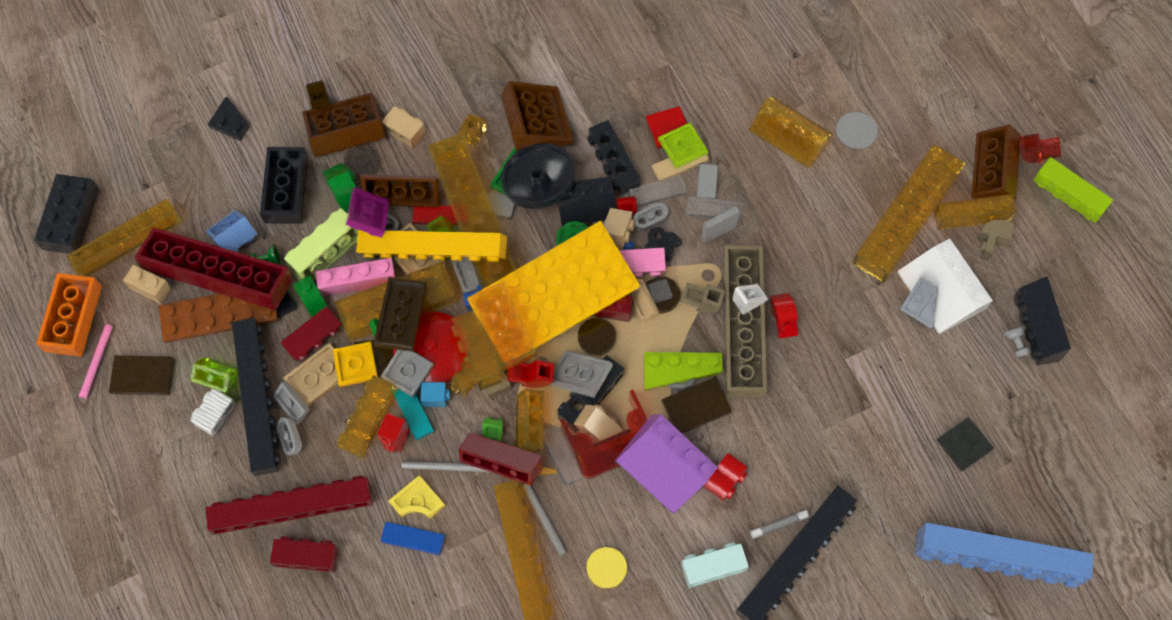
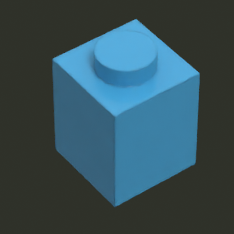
M445 382L421 383V403L423 407H446L447 401H450V389H447Z

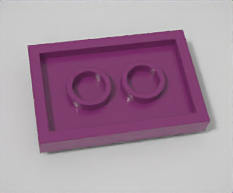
M354 187L351 192L346 225L353 229L367 232L372 236L382 238L385 233L389 200Z

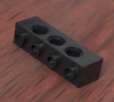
M609 120L590 127L589 136H587L590 146H594L596 158L598 161H602L606 176H611L614 191L617 190L621 196L640 188V177ZM610 157H615L616 159H615V160H610L609 158H610ZM617 172H623L624 174L619 175Z
M608 355L603 360L610 361L613 366L595 397L571 392L569 395L571 398L566 403L563 402L557 409L558 420L575 433L579 429L574 425V422L585 405H600L625 375V368ZM575 404H580L583 408L576 411L572 407Z

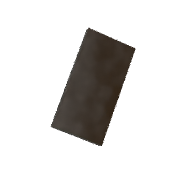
M388 278L375 334L374 347L414 351L427 282Z

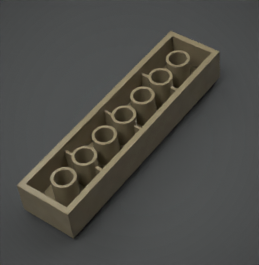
M724 245L723 290H726L723 297L725 398H765L767 393L764 303L743 315L732 300L735 288L738 286L758 284L764 292L763 246Z

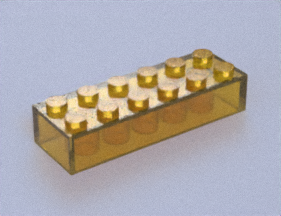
M443 261L399 277V279L427 282L422 313L433 312L458 302L456 292ZM387 282L334 301L350 343L373 334L369 323L372 318L379 319Z

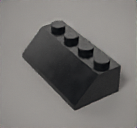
M1043 277L1019 288L1014 295V303L1020 311V322L1026 327L1025 338L1031 346V357L1035 360L1037 366L1059 362L1071 349L1048 277Z

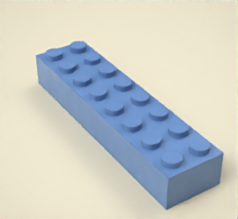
M925 523L917 531L914 555L920 556L922 560L932 561L937 559L947 565L958 563L964 568L972 569L979 567L982 568V571H1000L1006 576L1022 575L1027 580H1036L1038 578L1043 579L1048 584L1064 583L1069 588H1077L1092 579V553L931 523Z

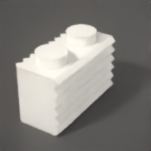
M213 388L211 392L205 394L200 408H196L192 413L191 422L199 429L215 436L236 403L232 398Z

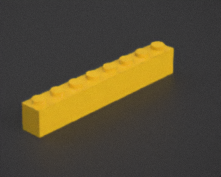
M358 230L356 253L363 255V258L374 259V256H380L381 259L398 256V259L409 260V257H415L416 260H427V257H433V260L444 261L445 258H451L452 261H462L463 258H469V261L480 262L481 259H487L488 262H499V259H506L507 236L501 233L385 231L381 238Z

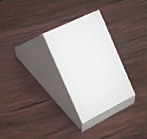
M754 284L735 288L732 300L744 315L766 302L768 298L760 286Z

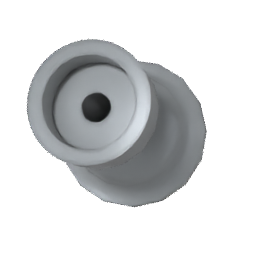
M1025 326L1015 328L1003 334L1009 340H1014L1018 349L1015 352L1017 358L1032 353L1030 347H1025L1021 338L1024 335Z

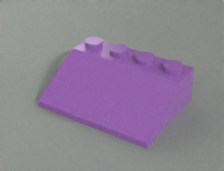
M661 414L651 415L615 460L672 513H675L692 497L718 468Z

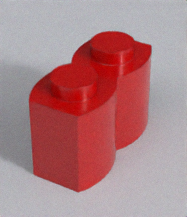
M727 453L718 465V468L704 484V488L722 501L726 498L730 499L736 491L735 485L738 482L742 483L747 477L746 470L748 467Z

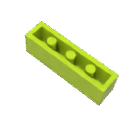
M1051 157L1033 179L1039 187L1046 189L1055 198L1062 200L1071 209L1078 211L1087 220L1094 223L1098 221L1113 201L1112 198Z

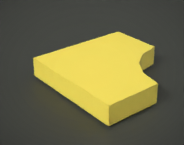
M420 475L389 500V503L401 517L408 513L417 512L431 519L445 507L442 500Z

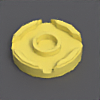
M603 547L590 555L586 570L589 579L594 585L603 589L614 588L623 582L627 574V563L620 551L610 547Z

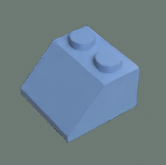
M234 210L205 231L216 246L238 252L239 247L243 244L252 242L254 236L257 235L246 217L237 210Z

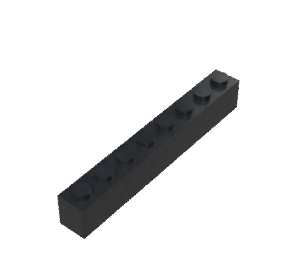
M255 318L232 322L250 470L254 476L279 472L278 465H281L279 453L276 454L278 438L273 431V427H276L274 415L271 416V408H273L272 397L268 395L271 385L269 378H266L268 364L263 358L266 348L264 342H261L263 327Z
M837 485L737 608L735 613L743 620H768L769 616L766 614L770 609L776 610L782 602L779 599L783 593L788 595L795 586L792 584L793 580L796 577L800 579L807 571L805 565L816 560L820 555L817 552L821 546L825 548L832 540L829 537L833 531L837 533L844 525L842 519L845 516L850 517L856 510L854 504L857 500Z

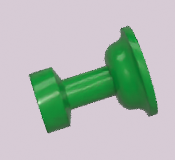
M275 244L271 245L267 254L257 256L254 253L249 255L281 265L280 254Z

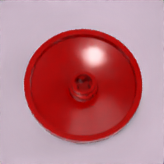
M421 313L413 352L435 364L424 382H445L447 384L457 378L469 362L471 344L468 333L457 319L446 313ZM393 349V355H395L397 349Z

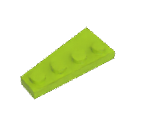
M644 352V391L657 387H666L678 382L684 383L691 379H701L722 374V353Z

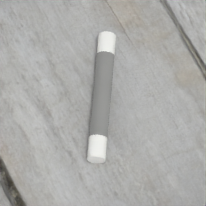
M805 510L750 531L751 537L754 539L807 519L809 514Z

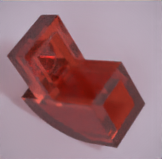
M1039 133L1019 136L1022 158L1026 162L1043 163V159L1062 157L1059 137L1040 140Z

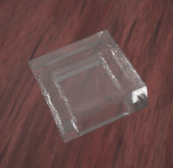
M667 279L648 284L650 294L655 303L672 298Z

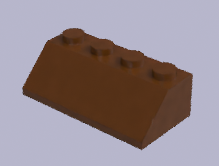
M1010 124L976 134L971 194L973 199L998 203L1016 199L1021 134Z
M361 174L360 176L362 190L388 199V206H439L441 190L440 179L437 177Z

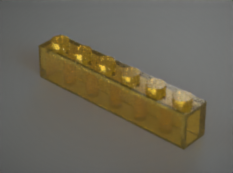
M166 198L71 252L66 257L79 276L87 277L141 246L153 227L167 231L181 223L182 220L169 199Z

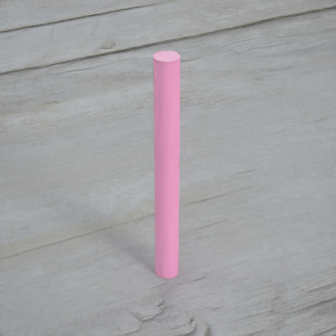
M106 324L79 394L81 398L86 399L113 328L111 325Z

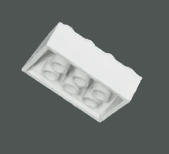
M951 239L934 246L897 272L910 292L920 277L937 286L933 326L938 334L981 313L993 301Z

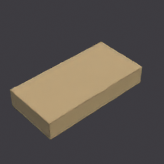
M638 279L640 288L628 295L633 296L632 303L641 321L646 322L659 311L644 280Z

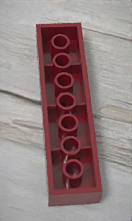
M153 227L135 255L140 268L145 271L275 311L293 281L288 267Z

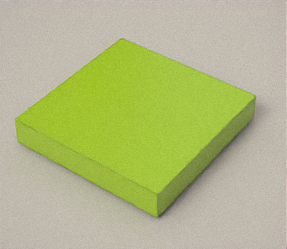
M691 122L658 137V141L675 169L708 154L707 148Z

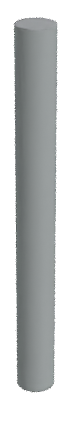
M524 484L522 488L559 556L565 555L567 552L530 485Z

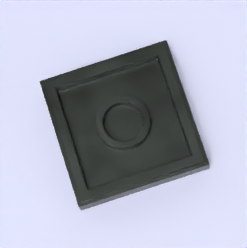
M969 417L936 440L961 472L994 449Z

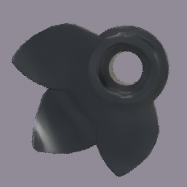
M654 227L648 233L649 241L645 245V249L664 248L665 261L670 262L673 257V248L681 246L682 243L675 233L665 232L660 227ZM659 233L661 238L656 239L654 234Z

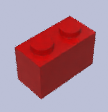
M387 413L377 436L382 446H384L383 449L391 453L395 451L401 453L410 430L404 419Z

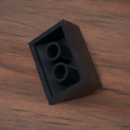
M611 176L574 182L567 195L558 201L562 227L566 223L573 221L595 223L606 220L610 208L616 209Z

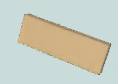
M705 155L675 169L670 159L667 158L651 165V169L658 182L661 183L696 168L700 164L707 163L709 158Z

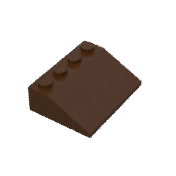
M508 81L501 94L516 151L538 143H549L557 146L573 144L574 139L557 86Z
M372 92L331 103L323 109L302 111L314 157L325 156L332 152L343 151L350 147L361 146L364 143L376 142L386 138Z

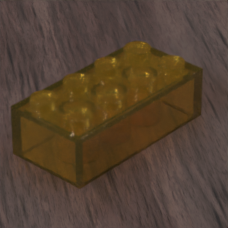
M504 281L468 297L501 372L537 357L534 346Z

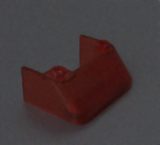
M633 389L629 391V402L633 410L628 413L626 418L629 429L595 444L592 443L587 434L578 433L571 436L565 420H560L563 436L584 478L592 479L620 467L615 460L647 421Z

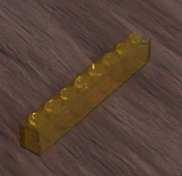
M516 480L493 485L524 620H550L549 616L553 615L551 603L546 604L545 600L548 590L546 583H541L540 576L544 574L541 563L537 564L535 558L539 553L536 543L532 544L530 537L534 536L532 524H527L526 517L530 515L527 504L523 505L521 499L525 497L523 486H518Z

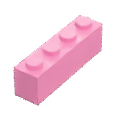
M664 248L619 250L635 278L643 277L642 274L658 277L662 276L661 273L666 271Z
M392 258L316 271L317 286L322 297L387 286L389 277L396 278Z

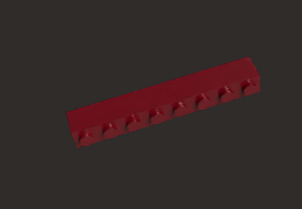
M356 476L349 481L335 480L332 481V484L324 485L323 483H318L306 489L304 487H296L289 492L275 491L272 492V495L268 496L258 494L252 496V499L236 498L230 503H212L211 506L205 507L207 531L212 535L372 506L373 502L368 478Z

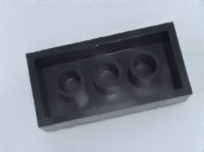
M267 147L260 215L264 223L302 224L308 155L304 147Z
M56 174L34 239L35 243L42 250L73 255L79 254L99 192L98 186L92 179Z

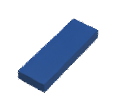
M385 522L380 542L440 556L445 535Z

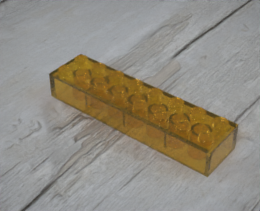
M933 144L858 250L852 264L885 283L951 188L966 163Z

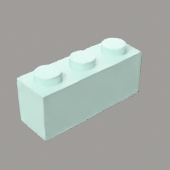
M735 542L724 545V549L716 551L715 548L704 551V554L700 556L691 554L684 557L685 560L682 561L681 566L688 588L747 571L749 566L742 545H735Z

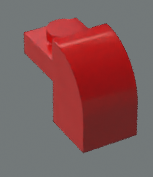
M784 293L769 296L771 313L776 320L778 338L798 336L797 310L791 295Z
M511 360L508 366L507 381L520 383L522 387L528 388L548 386L553 383L554 364L536 360L531 364Z

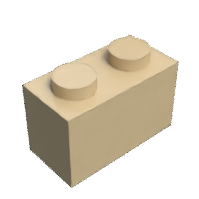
M395 106L381 121L385 132L412 149L426 133L422 120L417 117L413 118L406 110Z
M610 208L604 227L618 250H623L625 243H629L630 231L634 229L635 220H632L631 211Z
M135 265L131 267L123 279L130 290L161 305L172 290L166 280Z
M596 404L594 406L585 405L574 425L599 447L611 449L623 429L618 425L616 419L604 413L605 410L601 406Z

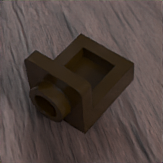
M323 80L306 84L312 110L323 109L330 105Z

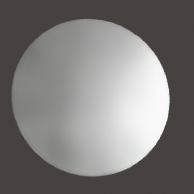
M851 112L839 119L836 132L840 141L846 146L862 149L874 143L878 135V128L870 116L861 112Z

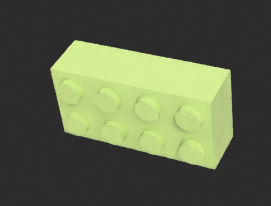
M341 208L337 212H333L328 220L318 225L311 235L303 238L295 249H291L286 254L284 260L290 272L299 281L310 275L314 282L316 280V271L328 269L357 243L358 229H353L346 225L347 213Z

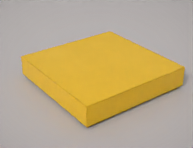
M371 341L333 349L339 387L378 380Z

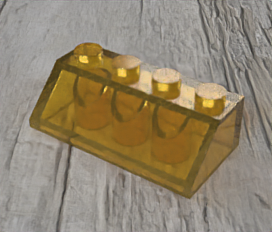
M773 96L765 99L749 128V131L808 168H811L833 136V133Z

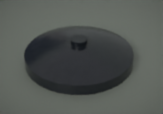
M538 143L520 149L509 158L502 170L501 183L506 196L514 204L523 208L539 209L553 205L567 195L574 184L576 171L573 160L566 150L554 144Z

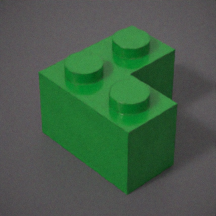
M339 163L322 171V174L339 208L347 212L351 192L354 187L356 188L354 184L356 178L348 166L345 167L343 163Z

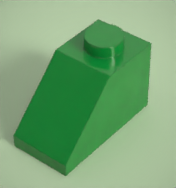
M310 275L293 284L311 317L327 306Z

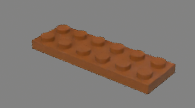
M214 294L159 305L162 340L164 343L231 331L232 322L255 318L259 324L279 321L277 310H271L223 294Z

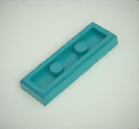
M397 387L392 388L391 390L416 441L434 433L417 396L415 395L413 398Z

